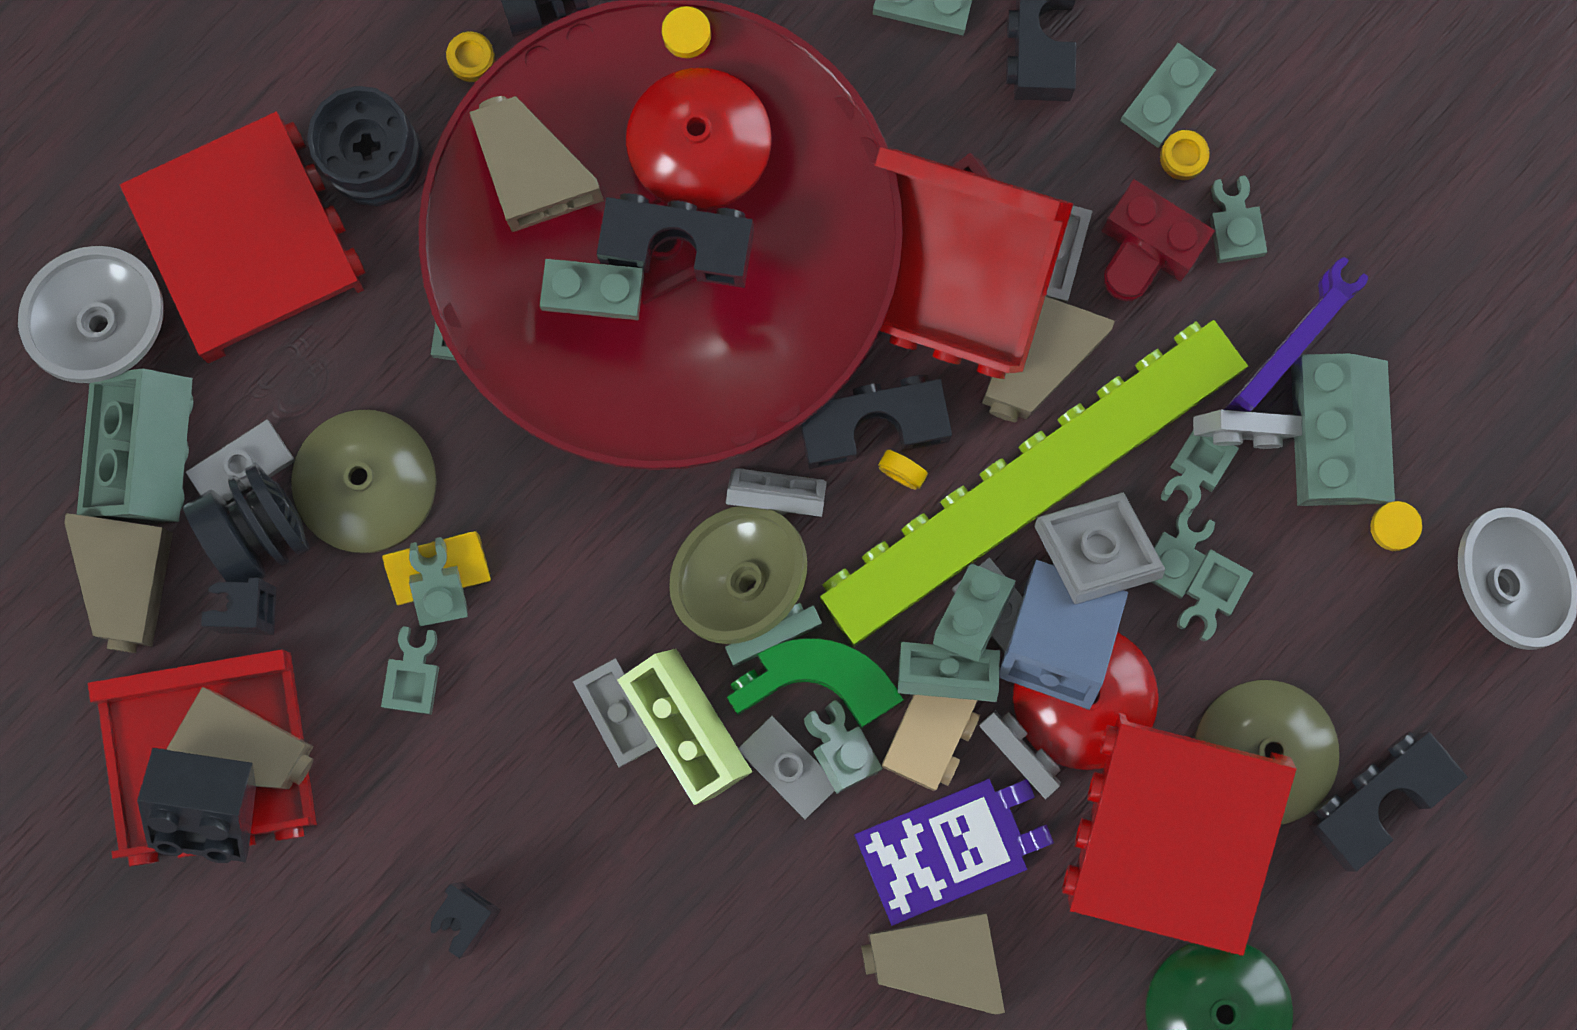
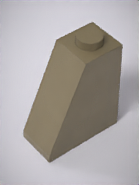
M505 96L487 99L479 105V109L469 112L506 221L512 232L604 201L597 179L516 96L509 99Z
M1046 296L1023 372L1006 373L1005 379L991 377L982 404L990 406V413L1003 420L1017 422L1018 417L1027 420L1107 338L1115 321Z
M66 513L64 524L93 636L108 640L107 649L136 653L138 645L153 647L173 533L162 527Z
M202 687L166 749L253 763L256 787L290 789L293 782L299 785L308 774L314 760L309 757L314 746L205 687Z
M986 913L868 933L870 944L861 945L866 975L875 973L876 981L880 985L991 1014L1005 1013Z

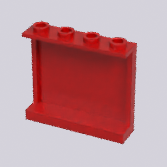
M277 111L119 184L199 356L208 363L226 356L224 348L353 287L358 293L364 291L359 276L365 274L366 271L354 247L345 250L340 240L339 234L345 232L346 229L334 205L325 208L320 198L319 192L325 190L326 187L314 163L305 166L299 150L306 147L294 121L285 124Z
M880 147L875 166L896 172L901 199L903 231L900 269L895 291L880 331L891 334L889 342L903 348L916 350L918 344L933 348V357L945 362L960 364L963 358L978 363L977 372L987 376L1005 379L1006 373L1023 372L1074 203L897 149Z
M276 650L88 683L90 702L98 704L119 849L111 851L112 859L128 858L129 867L159 862L158 852L153 848L147 847L137 799L152 748L167 749L202 687L221 694L304 741L290 652ZM309 772L299 785L293 782L290 789L256 787L249 846L256 845V835L274 833L275 841L304 837L303 827L317 825ZM182 853V854L178 855V858H184V857H190V856H196V855Z
M1118 713L1115 727L1107 725L1102 738L1100 754L1107 755L1102 773L1094 772L1090 782L1087 800L1094 802L1090 819L1081 818L1078 826L1075 847L1081 848L1077 866L1068 865L1063 881L1062 893L1068 894L1070 911L1243 956L1297 770L1291 757L1271 752V756L1268 758L1128 722L1126 715Z

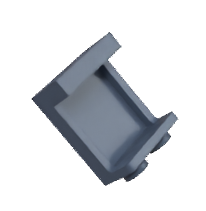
M1036 560L1024 587V596L1012 636L999 667V678L1090 710L1104 682L1128 592L1122 590L1074 604L1055 565Z

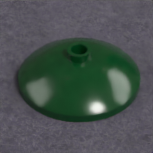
M1190 942L1169 955L1155 972L1146 995L1145 1021L1147 1030H1291L1293 1006L1290 991L1283 975L1277 966L1258 949L1247 944L1242 956ZM1222 1005H1229L1233 1012L1231 1020L1227 1023H1220L1216 1017L1217 1009Z

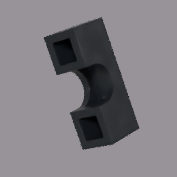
M1016 0V10H1008L1007 38L1015 39V56H1007L1006 84H1014V100L1071 101L1076 86V42H1060L1049 38L1042 31L1039 18L1052 10H1072L1076 0Z
M623 193L620 194L619 199L606 198L597 257L600 264L643 268L644 273H649L655 249L665 241L680 239L690 243L697 251L694 265L697 281L745 288L754 237L753 220L745 218V213L735 209L719 208L716 210V214L697 211V206L688 202L669 201L668 206L649 204V199L644 196Z
M916 375L900 380L901 387L882 390L881 384H870L853 389L854 396L840 399L833 397L824 407L800 425L809 470L856 461L857 451L854 432L860 424L870 419H883L891 423L899 434L902 451L949 443L952 432L941 379L929 381L928 375Z
M1409 731L1401 736L1387 749L1392 756L1377 767L1372 762L1364 767L1351 779V782L1355 785L1353 789L1342 798L1335 793L1314 810L1318 818L1309 825L1310 829L1346 871L1357 872L1393 841L1392 837L1381 825L1378 816L1379 804L1388 792L1394 789L1405 793L1419 809H1431L1468 778L1430 732L1418 733L1414 736Z

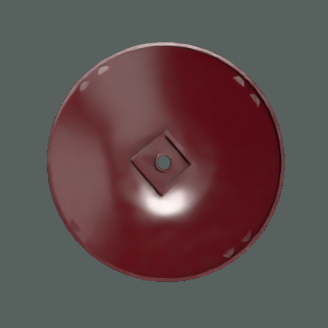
M619 0L577 11L546 25L520 41L501 56L474 83L455 109L440 136L429 164L422 192L419 216V257L424 288L432 315L445 344L462 371L480 393L504 416L522 429L562 451L594 462L623 468L646 470L686 469L715 464L747 454L776 441L803 424L824 407L852 377L867 356L883 326L893 299L900 269L903 236L902 208L896 172L875 166L880 147L888 148L868 107L856 89L836 66L812 45L788 29L758 14L732 5L709 0ZM688 6L700 10L707 17L710 24V43L704 52L693 58L675 56L667 49L663 40V21L671 11L679 7ZM689 68L720 70L738 78L750 87L762 102L771 128L770 156L762 176L751 190L735 202L720 207L745 213V218L753 220L754 237L745 288L697 281L694 272L697 251L690 243L677 239L676 245L670 251L663 253L654 251L652 255L649 273H644L639 320L542 311L540 300L545 259L600 264L597 257V248L607 197L619 199L620 194L623 193L637 194L648 198L649 204L668 206V204L654 197L640 183L632 169L627 153V125L631 112L641 95L662 77ZM497 96H505L509 99L516 96L597 179L604 201L512 232L506 221L469 112L479 109V105L487 99ZM694 123L688 128V133L693 136H699L705 132L706 127L701 123ZM717 209L706 210L701 212L716 214Z

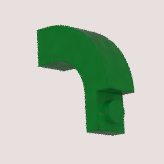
M823 639L791 640L758 653V659L767 672L760 676L755 669L746 673L730 684L734 693L727 697L730 705L739 716L787 685L800 682L816 683L832 690L842 699L860 728H863L903 701L902 696L898 693V690L886 673L870 658L849 646Z

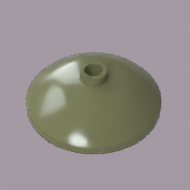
M376 410L345 412L319 425L307 437L298 451L291 479L295 506L306 526L327 544L352 553L380 552L407 540L420 528L427 518L434 502L437 486L434 460L428 446L420 435L403 420ZM357 469H365L367 471V480L362 485H354L351 481V475Z
M738 506L723 510L709 517L686 538L673 562L669 588L672 605L679 619L696 635L715 643H742L767 633L789 614L803 590L807 574V554L802 538L786 518L771 509ZM756 582L755 586L747 592V588Z
M1257 680L1240 684L1227 690L1206 709L1195 732L1194 739L1266 757L1264 754L1265 746L1272 742L1278 745L1280 755L1291 757L1297 770L1281 824L1298 820L1313 811L1327 796L1337 775L1339 743L1330 717L1312 696L1284 682Z

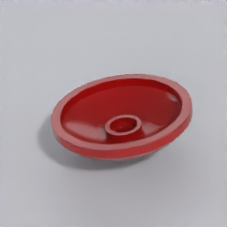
M689 68L662 77L641 95L628 121L626 147L636 177L654 197L666 204L669 201L688 202L697 206V211H706L735 202L757 183L769 160L771 128L762 102L744 82L720 70ZM694 123H701L706 127L705 132L699 136L689 134L688 128Z
M1117 632L1103 685L1098 693L1097 701L1092 704L1090 710L1016 683L1013 686V708L1016 720L1028 733L1025 738L1037 752L1042 748L1060 766L1077 770H1094L1104 768L1107 755L1100 754L1102 738L1107 725L1115 727L1118 713L1126 715L1128 722L1152 728L1158 709V687L1152 667L1145 655L1133 642Z

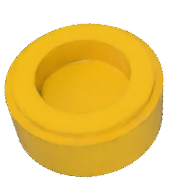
M688 6L676 8L666 16L662 25L665 46L675 56L681 58L696 57L704 52L710 43L711 30L709 21L704 13L696 8Z
M477 32L458 34L451 40L446 51L447 62L452 73L457 78L467 82H476L495 63V54L490 41Z
M1181 130L1173 133L1167 138L1160 152V162L1164 171L1169 176L1178 180H1190L1197 177L1208 163L1210 153L1208 144L1201 135L1194 131Z
M888 449L878 464L879 469L887 476L914 490L920 489L928 475L925 469L912 460Z
M1400 501L1390 502L1379 508L1373 515L1370 526L1374 540L1382 548L1390 551H1400L1410 547L1419 539L1422 532V520L1413 506Z

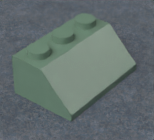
M1351 353L1302 354L1291 365L1293 416H1302V435L1294 437L1297 506L1388 504L1395 502L1388 361Z
M142 368L127 370L113 378L90 383L77 515L125 522H179L180 510L184 503V491L182 489L184 464L189 453L187 432L189 415L193 408V396L191 394L193 378Z

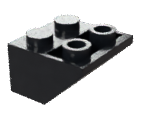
M152 748L137 799L147 847L168 856H178L186 853L203 856L215 863H229L231 860L246 863L256 792L253 763Z

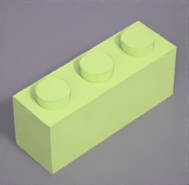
M677 649L656 653L617 679L694 805L715 798L752 773L748 763Z

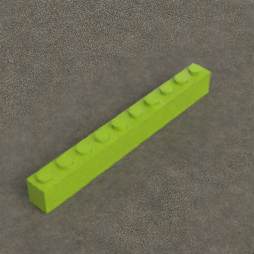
M1212 320L1203 328L1196 321L1174 337L1178 345L1163 355L1159 349L1148 354L1135 365L1139 373L1126 382L1120 376L1114 378L1096 392L1100 400L1085 410L1083 405L1079 403L1057 419L1062 427L1046 437L1041 430L1022 443L1018 448L1023 454L1011 463L1007 464L1003 458L999 459L979 474L984 482L969 492L964 485L956 489L940 502L945 509L937 515L928 519L925 513L921 514L901 529L905 537L891 547H889L886 541L881 542L862 556L866 564L850 575L845 568L822 584L827 592L820 596L819 601L852 648L964 570L970 563L981 558L1240 375L1248 365L1216 321Z

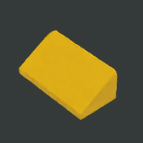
M476 531L443 539L447 547V560L443 569L457 566L463 588L491 581L480 535ZM435 542L418 546L420 555L426 558L435 556ZM410 548L382 556L398 606L414 602L409 585V577L420 572L416 571L410 563Z

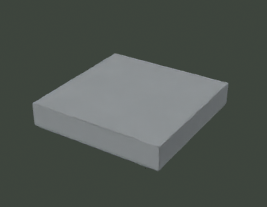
M1124 492L1037 517L1034 527L1074 604L1162 579L1165 567Z

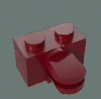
M1133 179L1101 230L1121 243L1104 272V284L1107 291L1114 298L1122 301H1133L1146 292L1160 269L1181 282L1215 230Z

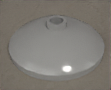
M89 246L74 249L47 263L27 286L19 307V334L30 357L43 370L54 377L76 383L104 381L118 376L136 365L154 344L163 320L162 293L150 270L139 259L128 252L106 246ZM100 323H108L104 330L95 332V328Z
M1515 508L1493 509L1480 515L1470 523L1462 536L1459 546L1458 573L1464 597L1476 618L1495 637L1516 648L1537 650L1561 640L1571 629L1577 615V577L1572 561L1558 537L1538 518Z

